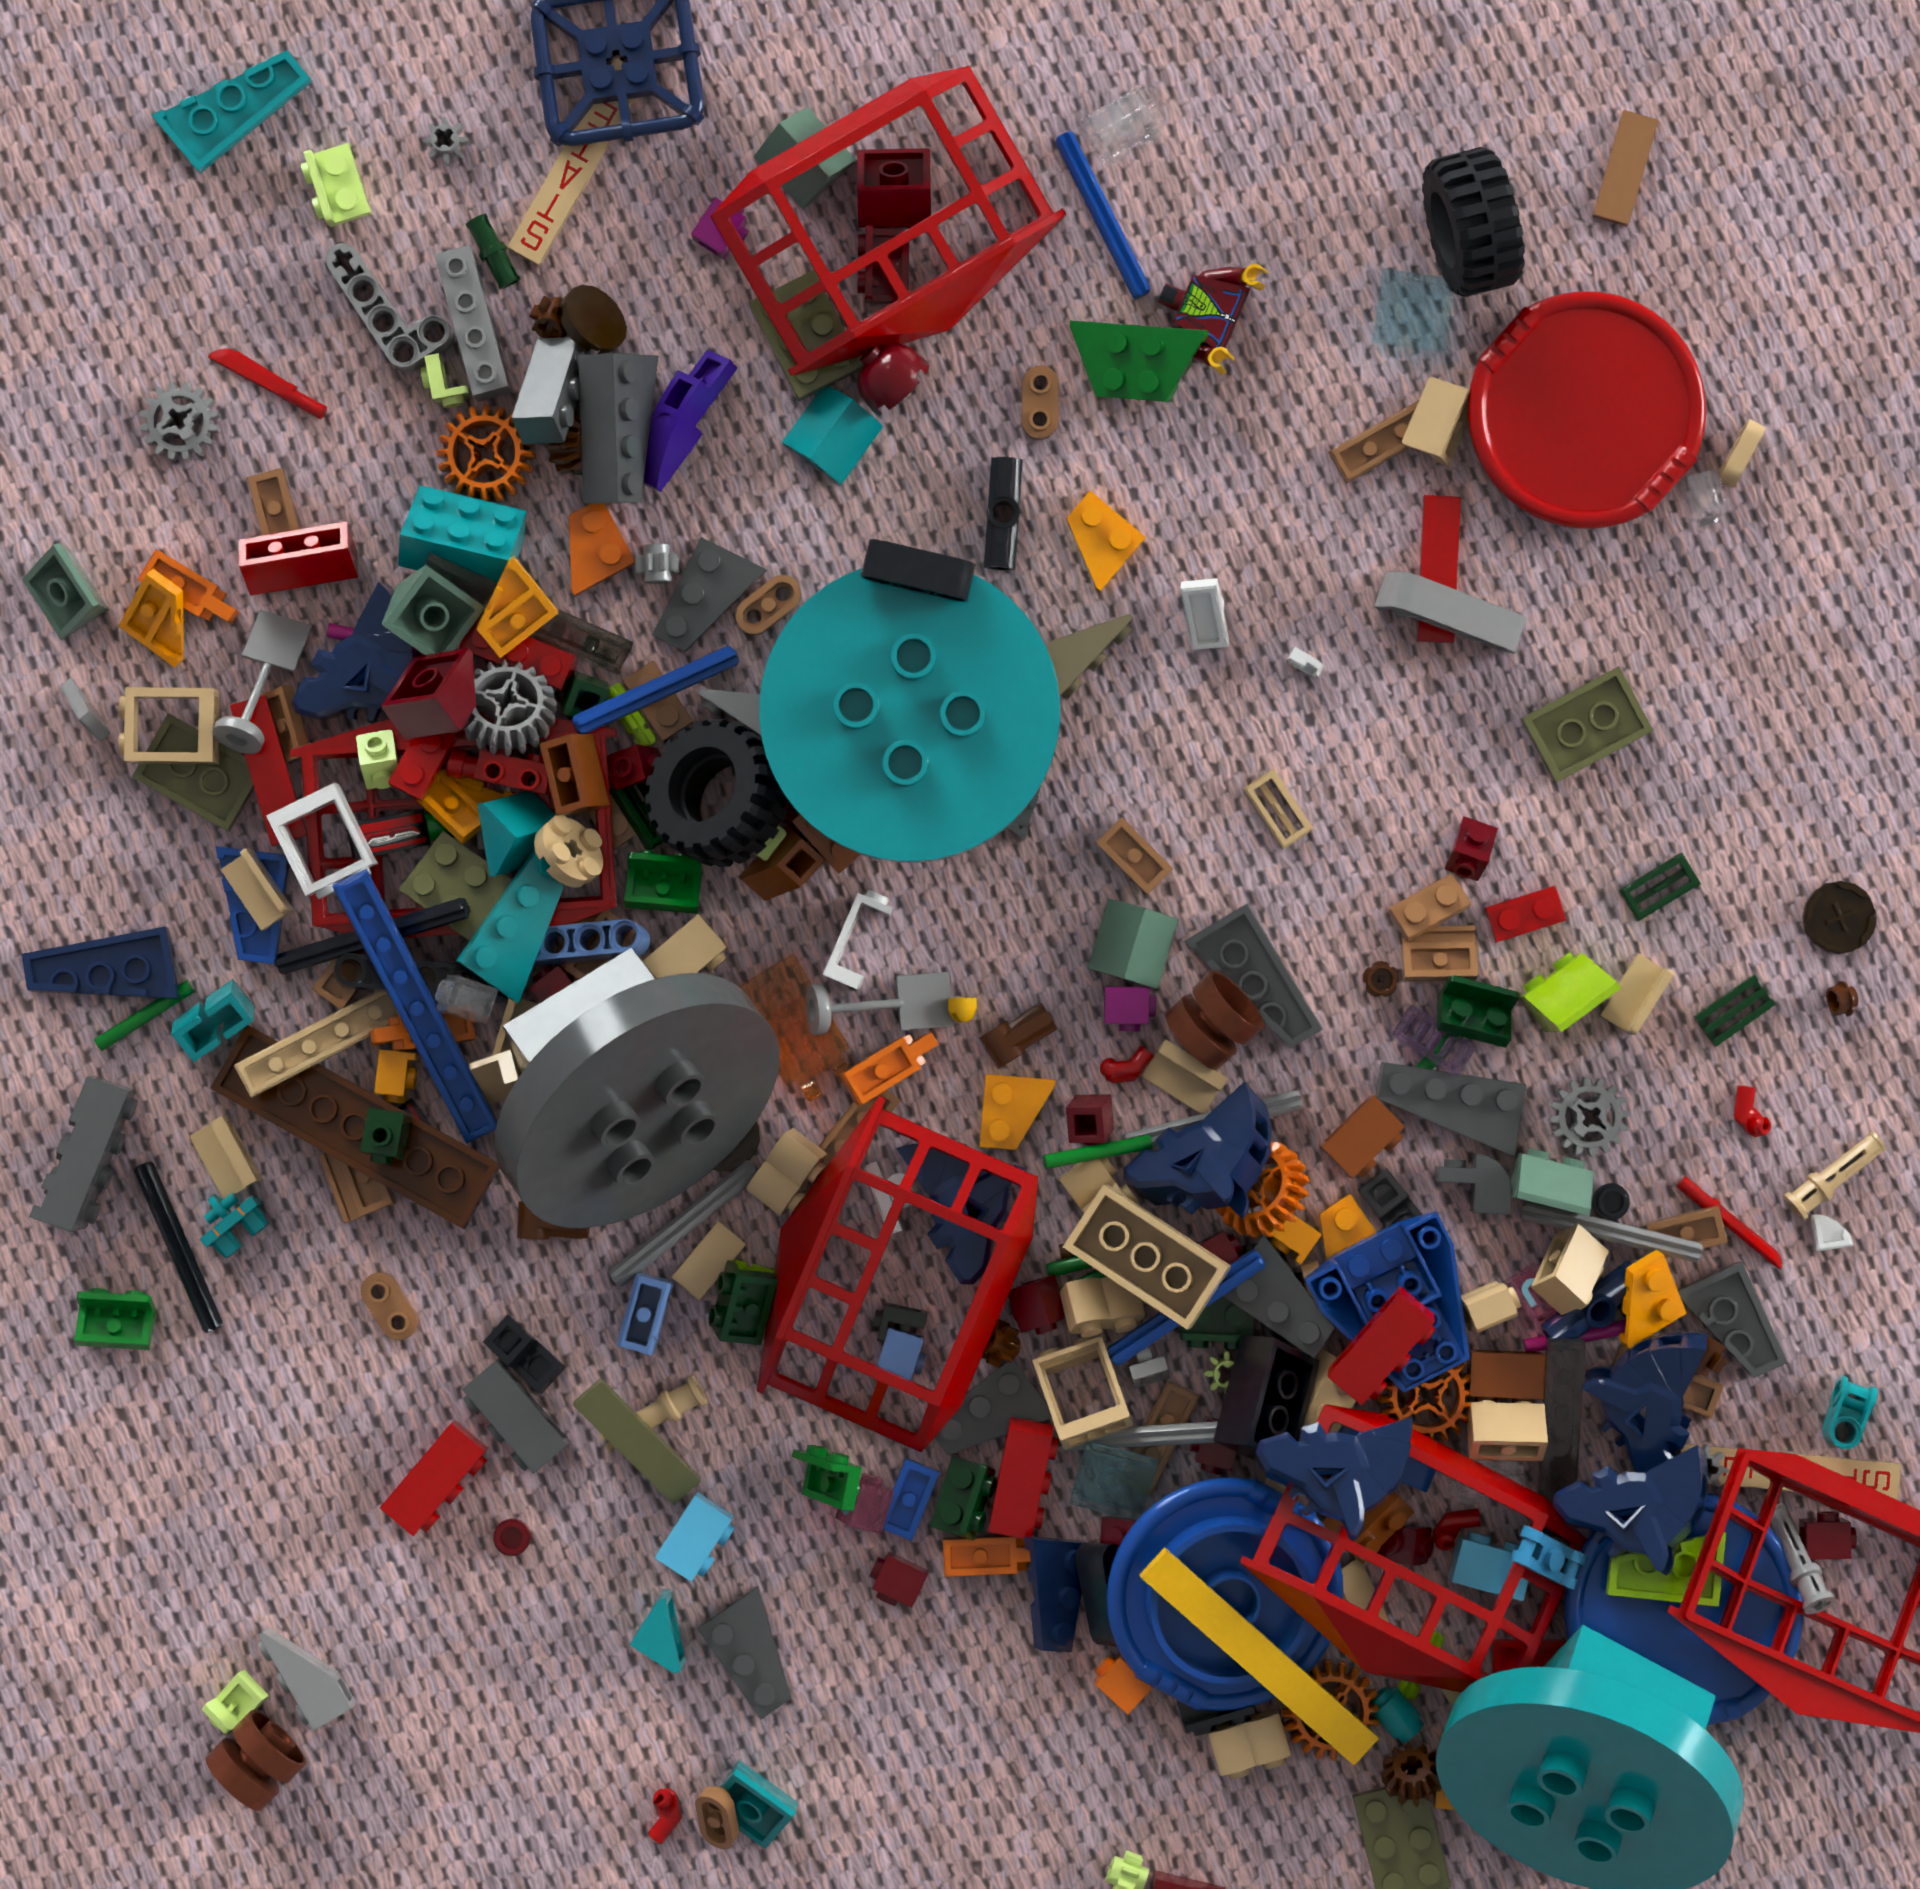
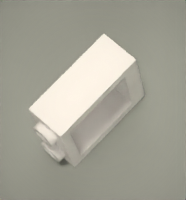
M332 783L266 815L305 896L316 894L318 899L335 892L333 884L365 869L368 870L369 874H372L369 868L378 864L339 784ZM335 803L362 859L315 882L287 825Z

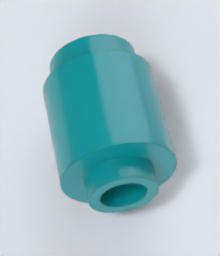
M1387 1687L1380 1689L1377 1692L1378 1696L1370 1701L1373 1705H1378L1379 1709L1371 1714L1393 1739L1398 1738L1401 1743L1409 1741L1424 1725L1420 1720V1713L1397 1687L1390 1690Z

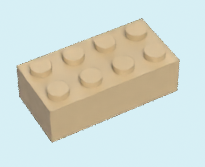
M1102 1185L1063 1248L1187 1330L1193 1327L1231 1268V1265L1109 1185Z

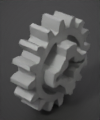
M173 381L169 382V391L167 392L163 391L160 387L155 388L158 398L154 400L146 397L145 401L151 407L149 411L142 410L139 415L147 419V423L139 426L140 430L144 433H150L144 440L145 443L149 446L158 444L155 453L162 457L168 451V458L173 462L177 461L179 454L182 455L185 461L191 462V453L194 451L203 457L205 453L202 446L206 443L214 447L215 442L210 438L211 433H220L221 431L219 427L213 424L214 420L221 418L220 413L210 411L216 402L211 397L202 400L206 391L200 387L192 393V385L189 382H184L181 389ZM175 399H189L194 401V403L190 402L185 406L179 405L175 402ZM161 409H163L161 422L157 424L158 415ZM179 414L184 417L183 423L185 426L182 429L175 426L177 423L175 417ZM203 419V427L198 435L196 433L198 422ZM176 437L181 438L186 444L172 445L166 441Z
M1582 1077L1581 1086H1578L1574 1080L1569 1081L1570 1091L1566 1092L1558 1089L1556 1093L1561 1098L1560 1103L1550 1102L1549 1105L1557 1110L1556 1115L1548 1117L1549 1122L1557 1123L1558 1128L1554 1129L1552 1135H1563L1565 1138L1562 1140L1561 1146L1567 1148L1574 1144V1154L1580 1155L1584 1148L1587 1149V1153L1591 1157L1596 1155L1597 1147L1604 1153L1610 1152L1608 1142L1612 1141L1620 1144L1622 1141L1617 1135L1618 1130L1628 1131L1629 1128L1621 1123L1622 1118L1630 1116V1112L1620 1109V1106L1626 1102V1098H1615L1613 1095L1616 1093L1617 1087L1611 1085L1605 1090L1604 1079L1601 1078L1595 1081L1594 1086L1591 1085L1589 1077ZM1584 1092H1595L1598 1094L1591 1101L1587 1102L1576 1097ZM1609 1106L1612 1110L1611 1125L1607 1122L1606 1110ZM1567 1108L1572 1112V1124L1567 1127L1565 1120ZM1579 1108L1585 1110L1595 1109L1593 1117L1599 1125L1592 1123L1583 1124L1585 1116ZM1587 1132H1596L1601 1136V1138L1594 1141L1580 1140Z

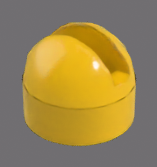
M977 997L947 998L948 1012L954 1021L966 1023L974 1018L977 1010Z

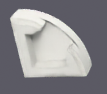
M1297 647L1292 649L1287 659V664L1314 678H1319L1324 668L1320 661Z
M1810 1215L1815 1251L1853 1246L1849 1232L1839 1222L1824 1215Z

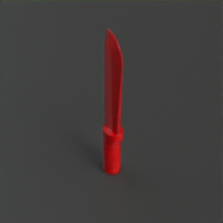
M219 349L208 355V358L280 396L283 400L319 419H322L327 412V406L297 391V386L285 381L238 351Z
M1686 1176L1677 1183L1676 1187L1702 1209L1718 1205L1723 1224L1769 1263L1779 1269L1782 1268L1780 1254L1748 1226L1721 1206L1718 1199L1710 1197Z

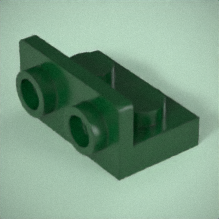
M1451 975L1437 996V1031L1506 1048L1511 1041V1011L1519 1000V993L1500 986H1493Z
M727 1260L724 1272H720L718 1276V1297L716 1304L710 1308L708 1318L709 1325L713 1328L719 1341L761 1345L778 1282L775 1273L741 1270L735 1261Z
M1222 1296L1204 1308L1191 1329L1187 1330L1179 1325L1180 1340H1187V1347L1209 1348V1342H1224L1225 1349L1237 1350L1241 1335L1254 1336V1317Z
M952 1456L930 1527L974 1541L976 1533L980 1534L985 1524L986 1513L983 1510L987 1498L993 1496L997 1486V1477L994 1476L996 1470L984 1464H977Z

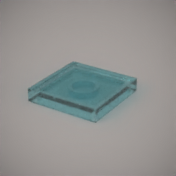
M1383 269L1372 342L1444 353L1454 293L1448 287V282H1445L1443 277Z
M1086 1441L1069 1504L1122 1518L1138 1520L1143 1514L1158 1459Z

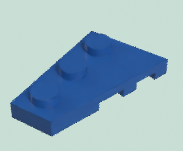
M215 846L221 869L240 857V851L243 849ZM255 851L285 896L289 862L286 855ZM222 873V883L227 896L230 911L229 918L238 960L275 964L279 952L282 919L266 930L261 931Z

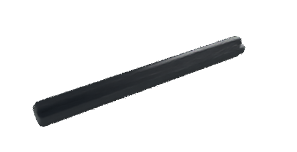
M457 898L393 918L401 936L406 938L465 920L469 917L471 908L465 898ZM354 930L280 953L275 960V966L278 968L279 973L285 975L340 958L344 954L357 953L365 949Z

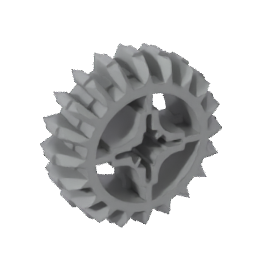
M504 659L501 667L495 668L489 661L486 672L476 668L474 672L476 707L462 730H465L468 741L476 739V746H478L479 750L490 745V752L493 755L498 749H504L505 754L509 757L513 748H517L524 754L526 744L537 748L539 737L547 738L549 727H553L555 723L557 703L553 699L554 690L552 686H547V679L544 675L535 677L536 670L533 666L524 671L522 670L523 665L520 660L514 667H508V663ZM518 692L529 697L533 703H529L528 699L521 697ZM479 712L484 713V717L493 719L495 724H492L485 720L479 714Z

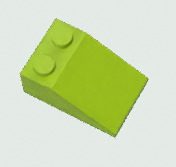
M1568 952L1552 964L1556 970L1544 978L1540 973L1524 984L1523 988L1526 992L1520 996V999L1545 1032H1563L1621 989V986L1584 953H1578L1573 956L1571 952Z

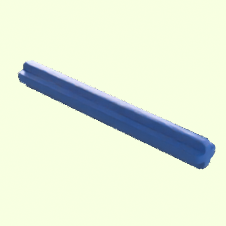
M1068 131L1059 135L1056 138V145L1132 297L1138 299L1147 295L1150 292V285L1074 133Z
M726 646L580 712L572 718L574 728L579 734H588L733 668L739 663L737 653L730 646Z
M1255 1249L1250 1250L1230 1264V1270L1206 1307L1265 1267L1263 1258ZM1159 1312L1107 1347L1109 1358L1115 1365L1119 1366L1175 1329L1179 1324Z

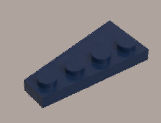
M166 926L21 954L26 987L31 992L180 999L169 928Z

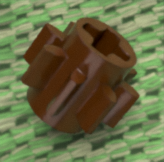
M543 296L540 304L534 305L529 317L535 320L532 331H536L541 338L566 337L567 332L561 321L563 311L560 308V302L562 297H552L549 299Z
M998 1319L982 1356L983 1359H986V1363L998 1368L1001 1366L1002 1360L1011 1363L1020 1351L1021 1344L1017 1337L1019 1330L1010 1327V1323Z
M1709 1335L1707 1336L1706 1352L1696 1372L1704 1377L1707 1376L1710 1370L1719 1375L1728 1362L1726 1358L1721 1356L1726 1347Z

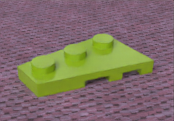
M1725 1531L1714 1557L1721 1564L1724 1562ZM1706 1535L1684 1539L1673 1548L1674 1564L1669 1575H1664L1661 1571H1657L1649 1557L1628 1552L1621 1554L1615 1559L1609 1556L1606 1594L1682 1603ZM1709 1571L1698 1605L1719 1607L1721 1577Z

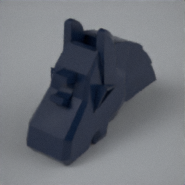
M381 582L377 583L354 628L353 634L336 644L332 652L318 649L310 666L320 673L317 678L304 677L291 701L297 714L329 720L347 713L348 719L357 720L358 711L361 708H365L368 711L367 721L377 722L382 709L381 705L413 657L422 656L420 651L382 625L395 591L390 585Z
M1244 1081L1208 1114L1203 1121L1186 1126L1178 1133L1168 1127L1155 1139L1159 1147L1156 1152L1144 1149L1124 1167V1179L1141 1197L1155 1206L1171 1204L1178 1208L1179 1204L1183 1203L1181 1207L1191 1215L1199 1207L1208 1210L1230 1206L1241 1219L1244 1218L1249 1208L1247 1192L1261 1175V1169L1271 1153L1272 1125L1269 1122L1266 1104Z
M918 1143L896 1148L908 1166L919 1145ZM929 1149L916 1179L930 1196L931 1200L951 1207L969 1169V1164L935 1149ZM1012 1165V1166H1015V1167H1017V1168H1019V1169L1025 1171V1169H1024L1023 1167H1020V1166H1017V1165ZM981 1171L966 1201L963 1213L973 1218L970 1205H972L979 1211L975 1219L997 1228L1000 1222L1007 1221L1010 1214L1008 1210L1012 1183L986 1171ZM931 1213V1217L936 1224L927 1233L928 1237L937 1249L947 1245L951 1247L945 1262L959 1283L975 1284L986 1270L992 1255L994 1240Z
M1674 1332L1655 1337L1649 1336L1636 1344L1631 1350L1628 1349L1612 1367L1598 1366L1585 1372L1587 1381L1583 1384V1390L1601 1400L1605 1414L1601 1430L1606 1433L1608 1429L1614 1428L1620 1434L1615 1438V1444L1618 1447L1626 1445L1634 1472L1647 1473L1650 1469L1673 1458L1677 1449H1683L1690 1435L1687 1428L1691 1422V1419L1682 1412L1684 1405L1683 1396L1706 1352L1708 1334H1681V1332ZM1646 1406V1413L1644 1417L1640 1413V1411Z
M1412 1417L1359 1433L1356 1436L1340 1432L1326 1434L1320 1423L1317 1422L1301 1427V1441L1298 1442L1288 1432L1260 1440L1256 1450V1461L1267 1478L1291 1488L1288 1495L1292 1500L1300 1494L1306 1496L1309 1503L1301 1509L1305 1516L1318 1511L1320 1514L1343 1522L1349 1540L1355 1541L1362 1531L1364 1515L1382 1504L1386 1497L1396 1490L1402 1481L1401 1477L1403 1476L1411 1448ZM1322 1476H1332V1477H1330L1329 1479L1325 1480Z
M1696 1445L1650 1469L1647 1473L1624 1472L1619 1474L1617 1471H1613L1610 1466H1606L1592 1473L1594 1487L1591 1488L1579 1480L1557 1491L1554 1494L1553 1507L1572 1526L1595 1532L1593 1540L1600 1545L1604 1539L1611 1538L1614 1545L1608 1554L1615 1559L1626 1551L1631 1554L1649 1557L1657 1571H1661L1664 1575H1669L1674 1564L1673 1548L1690 1534L1691 1528L1698 1522L1705 1510L1704 1504L1709 1484L1706 1451ZM1623 1516H1630L1626 1521L1621 1518Z

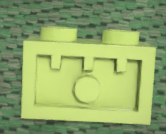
M349 143L314 154L311 150L303 152L306 162L301 164V169L307 185H314L317 197L312 198V203L319 220L324 218L329 227H333L372 214Z

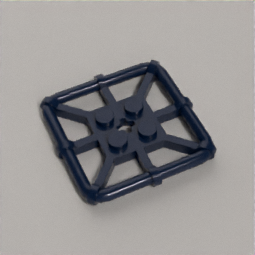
M534 0L531 3L530 22L537 65L534 67V77L536 80H539L545 127L553 144L558 147L561 145L579 146L618 139L630 142L634 141L633 137L684 130L693 125L699 126L704 119L702 115L704 111V96L698 62L701 51L699 43L695 42L689 0H675L681 45L653 50L650 31L674 0H658L642 21L617 25L613 0ZM604 1L607 26L581 30L553 9ZM545 19L577 41L580 61L558 65L551 64ZM615 55H620L621 58L628 60L622 63L621 70H615L613 65H607L608 61L612 60ZM684 61L690 105L684 103L658 84L655 64ZM582 75L585 94L566 119L559 123L553 80ZM654 96L680 115L631 122L628 99ZM618 101L621 124L573 131L593 104Z

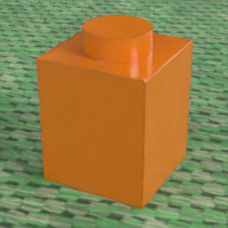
M1120 1653L1114 1658L1110 1655L1106 1656L1094 1670L1098 1675L1094 1679L1095 1685L1127 1715L1153 1688L1135 1677L1134 1672L1129 1668Z

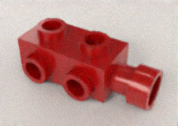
M453 748L450 753L447 777L460 780L468 777L500 786L552 796L543 756L528 753L525 760L512 757L514 752L512 750L508 757L504 749H498L494 755L490 751L480 749L479 757L471 756L469 751ZM499 768L500 773L495 778V771ZM533 776H535V777H536V781H535V783L531 786V785H530V780H531V778H532Z

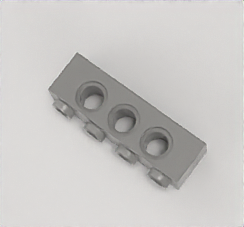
M470 245L434 254L473 397L477 402L513 393L475 252Z

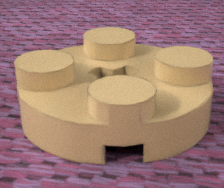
M555 815L536 832L534 838L536 854L539 860L543 857L545 858L546 862L551 866L546 871L558 882L569 887L578 888L585 883H590L601 873L603 868V855L600 849L602 839L594 829H586L579 822L565 815Z

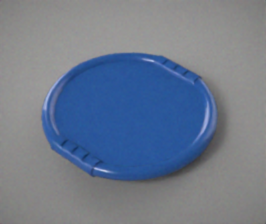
M1225 1477L1208 1479L1184 1486L1166 1495L1145 1511L1132 1525L1121 1542L1111 1566L1107 1588V1614L1115 1644L1137 1679L1196 1711L1200 1709L1208 1711L1238 1710L1253 1705L1256 1706L1275 1698L1269 1690L1140 1577L1139 1574L1164 1547L1306 1673H1309L1326 1652L1330 1641L1240 1563L1242 1555L1253 1560L1283 1493L1256 1478ZM1299 1502L1296 1503L1293 1510L1295 1514L1325 1527L1316 1516V1512L1305 1516L1301 1512V1509L1305 1506ZM1286 1525L1270 1559V1565L1312 1584L1316 1581L1331 1548V1544L1295 1526ZM1339 1560L1327 1586V1591L1343 1599V1575Z
M1707 1493L1704 1504L1705 1510L1685 1539L1707 1534L1720 1498L1719 1495ZM1734 1502V1508L1757 1520L1758 1516L1752 1511ZM1623 1516L1621 1518L1626 1521L1630 1516ZM1728 1519L1724 1530L1726 1532L1723 1565L1738 1572L1751 1538V1532ZM1769 1527L1751 1579L1803 1602L1797 1587L1792 1586L1790 1583L1791 1570L1786 1560L1783 1545L1775 1532ZM1592 1532L1579 1551L1588 1557L1585 1565H1580L1575 1579L1578 1582L1575 1590L1566 1588L1564 1618L1568 1640L1582 1625H1585L1716 1695L1707 1725L1742 1719L1743 1715L1753 1710L1771 1694L1667 1612L1669 1605L1679 1609L1681 1603L1606 1594L1610 1556L1608 1552L1613 1548L1614 1543L1611 1538H1606L1599 1545L1593 1540L1595 1532ZM1722 1578L1719 1607L1697 1604L1695 1612L1719 1625L1732 1590V1584ZM1746 1591L1732 1631L1766 1647H1770L1784 1609L1776 1603ZM1797 1614L1783 1651L1785 1655L1791 1658L1795 1657L1801 1638L1803 1615Z

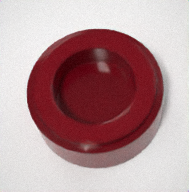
M509 1518L502 1521L496 1527L493 1541L497 1550L502 1554L516 1556L524 1552L529 1546L531 1532L527 1524L522 1520Z

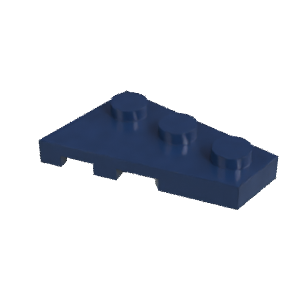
M1024 1536L1025 1549L1030 1550L1031 1567L1027 1568L1028 1582L1033 1583L1034 1601L1030 1605L1034 1648L1042 1651L1072 1652L1082 1594L1075 1556L1079 1546L1085 1542Z

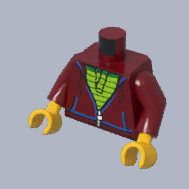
M1251 264L1247 268L1224 267L1206 270L1198 276L1192 275L1186 291L1165 283L1158 304L1177 311L1171 328L1209 331L1206 341L1201 343L1192 358L1193 360L1212 366L1220 375H1224L1227 372L1220 365V362L1224 359L1234 361V357L1226 349V346L1250 291V288L1245 286L1250 285L1256 290H1263L1265 285L1255 281L1260 273L1268 274V270L1258 264Z

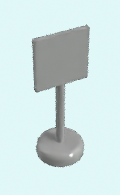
M263 610L259 611L241 656L263 663V666L242 717L224 716L217 720L212 733L215 739L222 745L245 754H256L261 751L265 738L262 731L250 722L252 714L272 666L292 673L295 672L311 633L312 625Z
M949 972L895 976L897 999L831 1004L829 994L824 986L810 984L806 991L805 1000L809 1030L814 1036L827 1033L831 1025V1013L898 1008L900 1031L954 1026L953 1019L948 1012L947 998H951Z

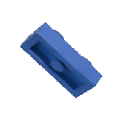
M905 1458L878 1528L912 1541L940 1471Z

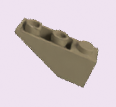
M1131 614L1052 640L1046 646L1054 666L1060 697L1064 694L1069 699L1083 684L1079 677L1087 668L1094 672L1108 657L1103 651L1113 641L1120 645L1133 631L1129 626L1134 618Z

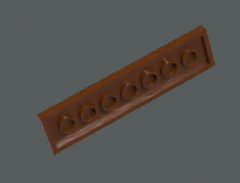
M249 1025L243 1029L210 1089L462 1229H466L500 1169L496 1161L320 1064L251 1098L234 1065L278 1041ZM368 1107L405 1113L412 1117L404 1161L393 1159L392 1165L370 1162L371 1155L360 1152Z

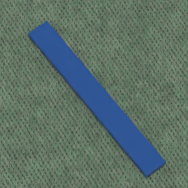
M362 870L333 884V889L466 1144L496 1130L498 1121L472 1075L458 1043L368 870Z

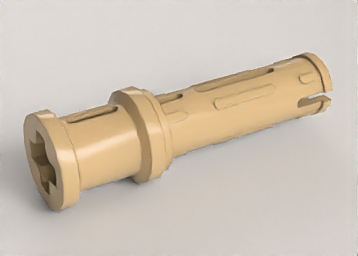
M1870 1132L1867 1137L1841 1155L1840 1158L1821 1173H1810L1804 1184L1792 1193L1786 1192L1783 1195L1784 1201L1799 1219L1805 1221L1808 1218V1213L1823 1201L1829 1202L1833 1199L1836 1188L1859 1172L1860 1169L1880 1153L1886 1151L1885 1144L1878 1135ZM1860 1153L1863 1154V1156H1861L1853 1164L1847 1167L1844 1171H1839L1842 1167H1844L1847 1163L1853 1160ZM1830 1177L1833 1178L1830 1182L1826 1181ZM1813 1192V1195L1811 1197H1809L1805 1201H1802L1804 1197H1806L1809 1193Z
M691 1375L687 1377L685 1384L670 1392L667 1390L660 1392L658 1401L636 1413L653 1428L668 1419L670 1421L680 1420L681 1414L699 1404L701 1406L707 1405L708 1399L696 1377ZM599 1432V1437H600L601 1441L603 1442V1441L607 1440V1439ZM610 1442L604 1445L608 1452L616 1449Z

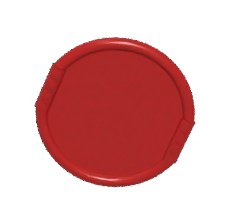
M1593 291L1571 292L1548 297L1528 307H1524L1477 359L1478 363L1474 370L1468 398V421L1474 449L1482 467L1494 485L1511 502L1534 517L1559 526L1577 529L1605 528L1626 523L1646 513H1651L1697 461L1696 457L1700 450L1706 422V399L1700 371L1692 353L1680 335L1667 321L1640 303L1618 295Z

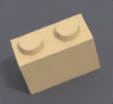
M697 914L642 962L656 978L677 974L700 973L705 968L712 972L727 959L723 952L728 949V946L700 914Z
M1579 1223L1553 1236L1531 1288L1561 1315L1575 1309L1581 1310L1589 1304L1593 1297L1592 1290L1597 1279L1604 1272L1603 1264L1609 1251Z
M1492 1400L1470 1403L1467 1414L1468 1422L1466 1423L1470 1459L1543 1461L1548 1445L1545 1404H1536L1529 1401L1496 1403Z

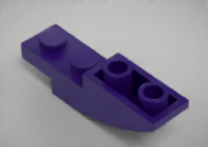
M706 350L689 375L679 370L677 371L660 398L651 417L644 485L661 492L703 435L696 427L697 423L737 370L736 365L730 359Z

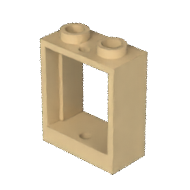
M125 687V696H120L119 715L120 718H124V733H120L118 739L119 754L124 755V761L131 764L219 765L220 742L215 739L212 732L217 720L220 719L221 692L215 688ZM139 699H199L198 752H138Z
M1102 1335L1095 1338L1094 1336L1088 1338L1081 1337L1073 1342V1346L1061 1350L1059 1348L1047 1349L1039 1354V1358L1032 1360L1064 1450L1133 1426ZM1099 1357L1116 1406L1064 1424L1048 1375Z

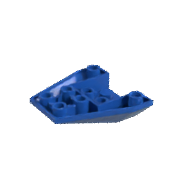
M1437 1211L1390 1225L1332 1255L1304 1278L1321 1313L1350 1341L1357 1336L1399 1286L1403 1287L1435 1314V1323L1432 1326L1436 1329L1432 1336L1422 1346L1419 1343L1415 1344L1408 1352L1411 1355L1410 1360L1399 1373L1393 1370L1387 1376L1404 1393L1470 1359L1454 1244Z

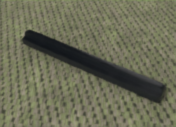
M150 1161L138 1165L134 1168V1173L202 1330L205 1333H209L221 1328L223 1321L154 1163Z

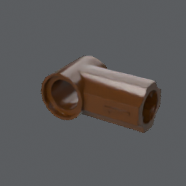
M1040 1003L1020 1014L1019 1017L1011 1022L1005 1021L979 1039L999 1069L1024 1054L1026 1048L1056 1031L1057 1027L1043 1004Z
M523 1201L518 1202L517 1238L538 1240L550 1239V1237L589 1238L590 1227L567 1228L550 1224L535 1216L525 1206Z

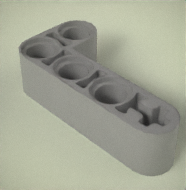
M339 243L328 251L326 256L328 269L388 360L397 370L403 373L414 372L426 365L424 356L437 353L441 355L452 346L454 341L453 330L441 316H426L408 328L362 257L352 246L346 243ZM345 256L349 259V264L356 272V276L351 278L341 266L339 260L341 257ZM363 286H372L374 288L372 298L365 302L358 301V290ZM381 317H393L394 324L389 331L380 332L377 330V323ZM432 327H443L445 334L440 341L430 342L427 340L428 331ZM402 347H413L414 355L410 361L405 363L397 361V353Z
M1403 571L1385 572L1374 608L1382 611V608L1396 612L1395 616L1412 617L1485 646L1512 654L1516 652L1527 619L1518 613L1422 576Z

